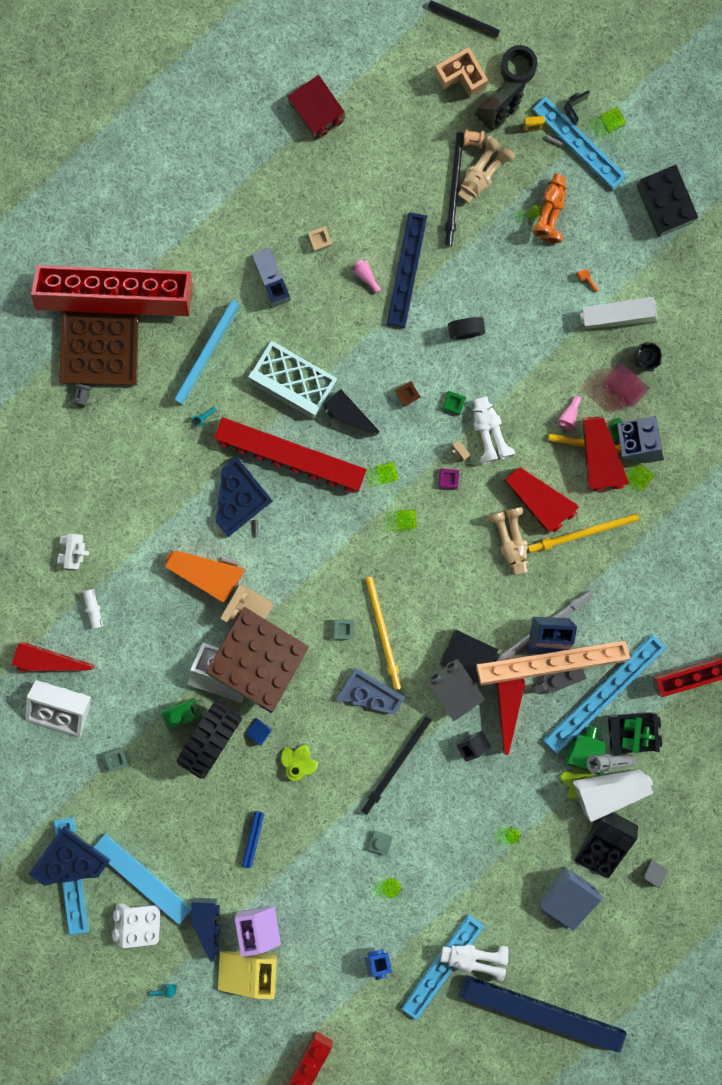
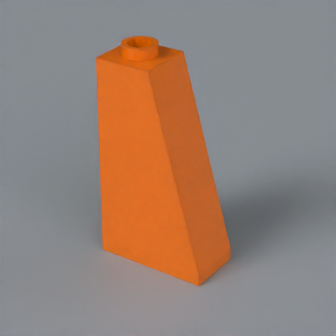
M175 550L174 553L170 552L165 559V562H167L166 568L223 603L227 602L245 572L244 568L178 550Z

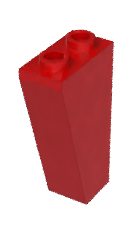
M604 417L582 418L588 487L590 489L593 488V491H602L604 487L622 489L624 485H629Z
M521 467L517 468L503 480L547 533L551 531L555 533L563 526L561 523L566 518L571 520L577 515L576 510L579 506Z

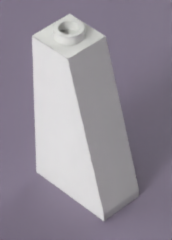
M653 297L583 307V313H580L581 324H585L587 329L658 322L656 302Z
M640 769L573 781L583 813L590 822L653 794L651 788L653 782L648 774L645 775Z

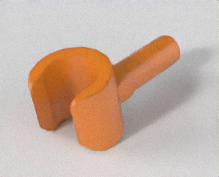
M583 269L576 273L580 282L586 280L594 292L599 290L592 281L589 270Z

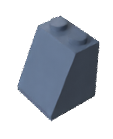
M565 866L539 905L542 909L541 912L550 919L553 916L558 920L557 923L566 930L570 928L574 931L599 904L603 896L596 887Z

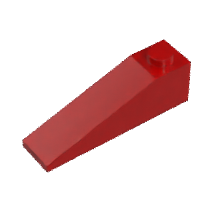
M26 642L18 643L12 665L17 667L16 670L26 673L28 670H93L96 666Z
M524 679L497 683L502 746L505 755H509L523 696L522 690H525Z

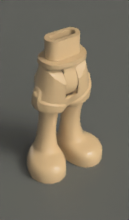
M486 135L483 140L485 146L483 155L474 167L470 166L467 169L466 177L460 186L461 190L457 194L458 197L468 204L473 198H477L478 194L484 189H488L492 183L491 177L503 163L511 162L515 158V154L510 149L501 147L491 165L485 172L482 171L489 159L500 147L499 142L489 135Z
M522 507L505 511L513 540H510L507 532L504 512L488 515V520L498 528L502 541L500 551L509 564L508 567H511L513 575L528 571L526 563H528V546L526 540L522 539L518 526V517L523 514Z

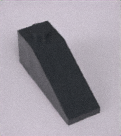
M342 389L324 404L326 408L324 412L331 419L335 418L337 421L376 436L380 433Z

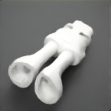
M487 396L473 400L475 408L473 409L475 419L473 425L475 431L480 433L485 448L484 455L480 458L481 465L498 460L489 431H492L495 438L499 459L502 460L514 456V449L508 447L502 437L499 427L501 425L500 416L492 408L493 405L489 404Z
M468 944L465 946L451 945V948L443 946L440 962L448 963V966H453L465 973L479 971L490 974L496 982L502 983L506 974L505 966L508 964V947L500 946L498 952L490 953L477 950L475 946ZM476 960L490 961L500 965H486L478 963Z

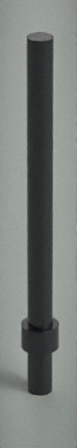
M462 132L456 133L448 219L445 222L444 230L446 231V247H452L453 235L456 232L457 225L455 223L464 139V133Z
M425 716L375 791H372L368 796L369 799L362 808V813L368 815L374 804L378 803L382 798L381 794L432 719Z

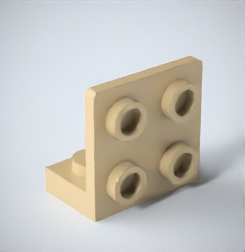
M241 584L220 619L234 624L243 607L266 619L274 603Z

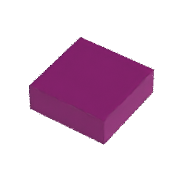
M440 468L439 488L458 489L459 470Z

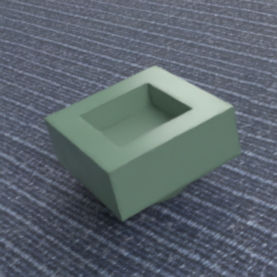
M335 619L334 639H353L354 620Z
M124 747L104 754L109 772L129 767Z
M374 830L369 850L388 855L393 835Z

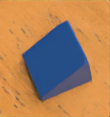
M257 718L246 735L261 746L272 731V728Z

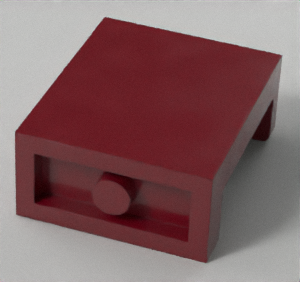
M319 74L287 96L288 103L297 111L310 130L313 139L317 137L322 138L328 133V129L333 126L338 127L344 122L345 111Z

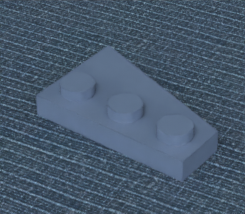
M356 667L336 700L353 703V705L370 707L374 710L395 715L405 696Z

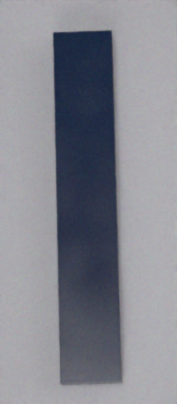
M411 212L408 214L387 325L400 328L406 327L427 215Z

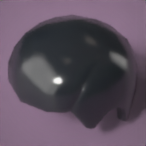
M644 342L635 349L633 359L635 365L640 370L652 372L661 365L662 352L655 343Z

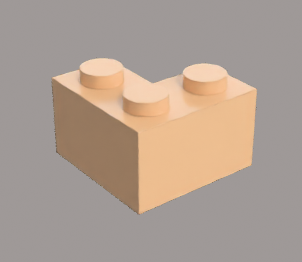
M469 47L435 66L434 75L443 90L461 82L470 98L487 87L488 79Z

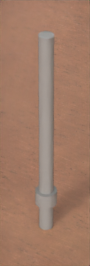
M587 591L578 599H573L569 602L570 605L553 617L565 618L574 610L578 611L585 602L594 597L593 594ZM530 634L501 654L498 661L509 659L527 646Z

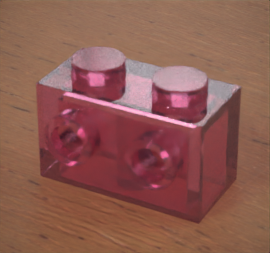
M622 363L617 365L603 381L604 388L609 393H615L624 406H630L631 408L650 389Z

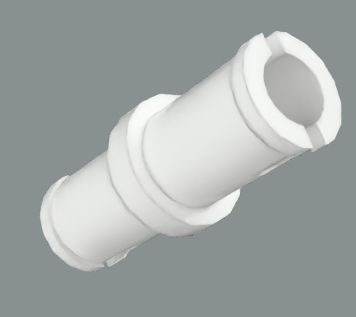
M94 589L82 592L86 604L85 612H88L91 629L104 626L99 611L101 608L97 604Z

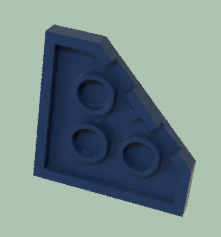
M237 456L221 470L216 523L227 537H230L273 502Z
M64 826L30 871L29 875L43 886L86 878H97L111 860Z

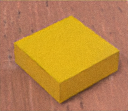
M544 116L525 118L523 130H541L545 123Z

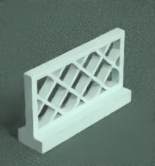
M273 341L270 342L256 367L248 376L250 384L313 420L316 418L318 411L337 381L336 377ZM274 348L280 351L281 358L271 360L269 356L271 349ZM294 359L298 367L287 369L285 360ZM282 361L285 370L274 373L272 363ZM270 365L271 374L263 375L258 372L261 366ZM309 368L313 370L314 377L304 379L302 369ZM299 370L301 380L291 382L288 373ZM286 374L288 383H277L275 376ZM327 378L331 383L328 387L320 388L318 379ZM315 380L318 389L307 392L305 382ZM302 383L305 392L300 394L293 392L292 385ZM319 392L321 400L316 405L310 401L308 395Z

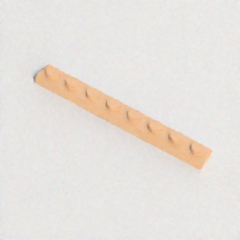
M621 641L478 664L476 670L480 685L627 662L630 660L626 642Z

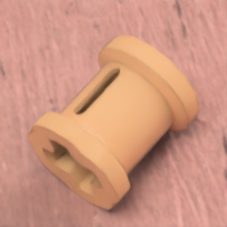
M466 129L463 147L471 145L479 146L482 149L485 131L480 133Z

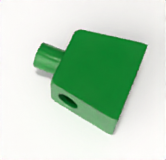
M195 698L161 710L168 730L192 722L202 716Z
M587 726L585 736L576 735L563 764L590 772L587 768L588 758L592 755L600 756L605 754L606 743L596 739L599 729ZM600 771V772L594 773V774H597V775H598V774H603L604 772H603V771Z

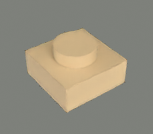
M326 226L308 232L314 252L332 246Z
M459 440L452 445V453L458 460L461 458L464 461L470 456Z

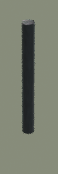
M433 0L429 2L428 8L495 37H498L501 31Z

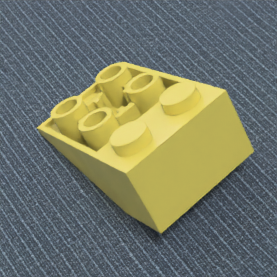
M220 951L219 991L255 999L275 998L277 953H261L241 957V953L237 951Z

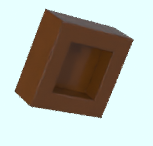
M412 381L395 390L403 407L421 398Z

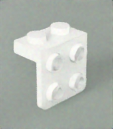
M124 903L116 904V910L113 912L115 929L112 932V938L114 943L121 948L155 945L159 942L160 908L157 905L130 908Z

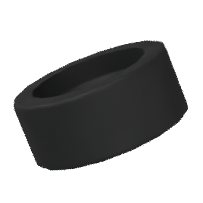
M515 45L509 48L504 53L500 65L504 80L511 83L526 84L530 82L537 69V57L533 50L524 45ZM515 55L527 58L530 62V69L527 74L522 76L512 74L508 69L509 59Z
M471 317L449 322V338L459 340L485 334L484 319L482 317Z

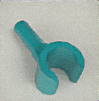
M214 406L202 415L193 416L191 421L200 418L201 422L196 427H201L204 425L205 419L217 409Z
M166 984L165 990L150 991L149 995H165V997L171 998L176 993L177 985Z

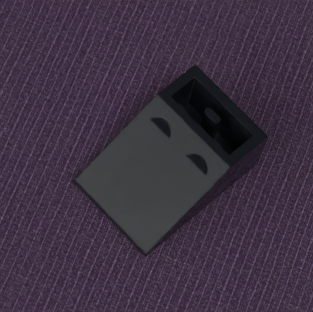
M505 82L477 108L476 116L491 131L495 127L499 129L505 123V118L509 114L511 116L514 115L520 108L518 105L522 102L521 98L524 95L525 84Z
M614 812L595 820L575 861L609 879L638 838V825Z

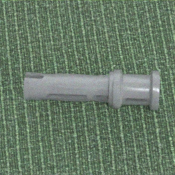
M608 754L592 755L587 760V768L592 773L607 772L612 768L633 766L635 758L631 754L609 756Z

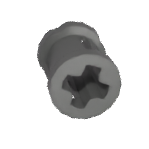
M75 384V396L71 403L88 406L87 400L92 387Z

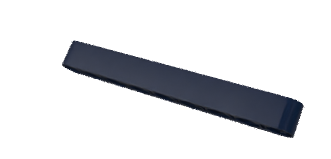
M465 976L459 996L465 1000L620 1053L622 1051L627 1032L621 1028L472 976Z

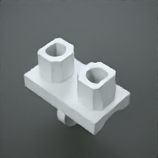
M68 534L60 537V545L66 547V553L58 555V564L68 569H79L80 562H83V555H89L90 552L84 551L83 535Z

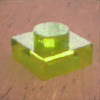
M618 106L599 117L608 134L626 125V121Z
M394 461L376 466L380 485L399 480Z
M640 463L629 475L628 480L640 490H644L655 475Z
M397 510V530L417 529L416 510Z

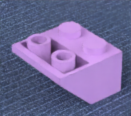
M275 906L236 913L235 923L241 957L261 954L281 945Z

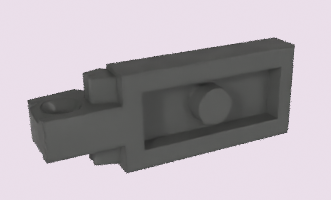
M583 669L547 674L540 678V683L532 687L536 694L543 691L549 694L587 678Z

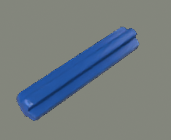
M255 811L242 861V866L245 868H251L264 818V813L260 811Z

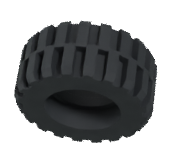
M214 701L178 756L177 764L199 779H204L242 721L241 715L221 702Z

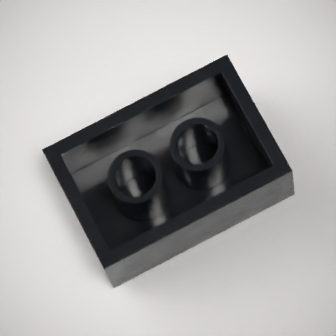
M677 165L642 178L636 185L658 238L693 224L699 218Z

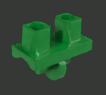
M642 718L626 719L624 730L635 731L634 739L623 738L622 748L637 754L639 753L640 738L643 739L642 746L648 747L649 739L655 740L654 735H649L650 727H644V734H641Z

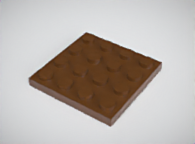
M61 311L59 383L137 386L139 314Z
M243 607L205 674L266 711L273 713L309 646L248 608Z

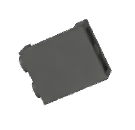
M458 659L448 663L445 668L432 674L426 680L453 721L485 700Z

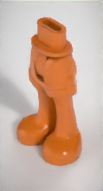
M558 173L554 174L553 180L548 184L542 200L543 209L538 222L532 230V234L540 237L542 241L556 244L561 243L563 240L562 234L555 231V223L560 211L564 208L565 190L567 189L565 185L566 178Z

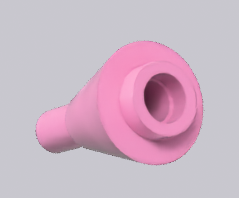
M360 260L353 266L355 270L352 272L368 284L374 293L381 289L374 280L368 261L363 262V260Z
M574 396L571 405L557 420L559 427L563 430L569 431L575 428L577 408L581 397Z

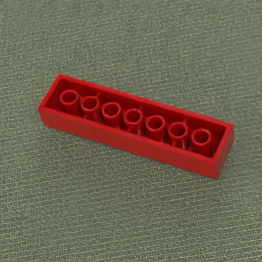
M37 265L31 297L35 310L189 316L193 283L191 271Z

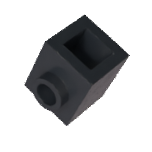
M482 730L469 735L456 745L465 762L479 758L491 748Z

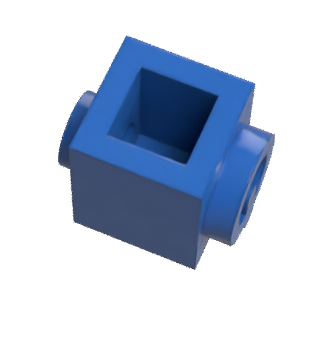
M383 949L367 953L368 957L365 958L368 976L375 977V980L387 978L386 974L392 973L388 953H384Z

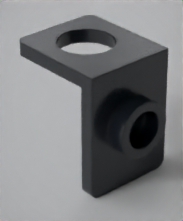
M589 90L582 94L576 93L572 95L564 106L566 114L575 126H577L579 118L572 106L587 99L590 94Z

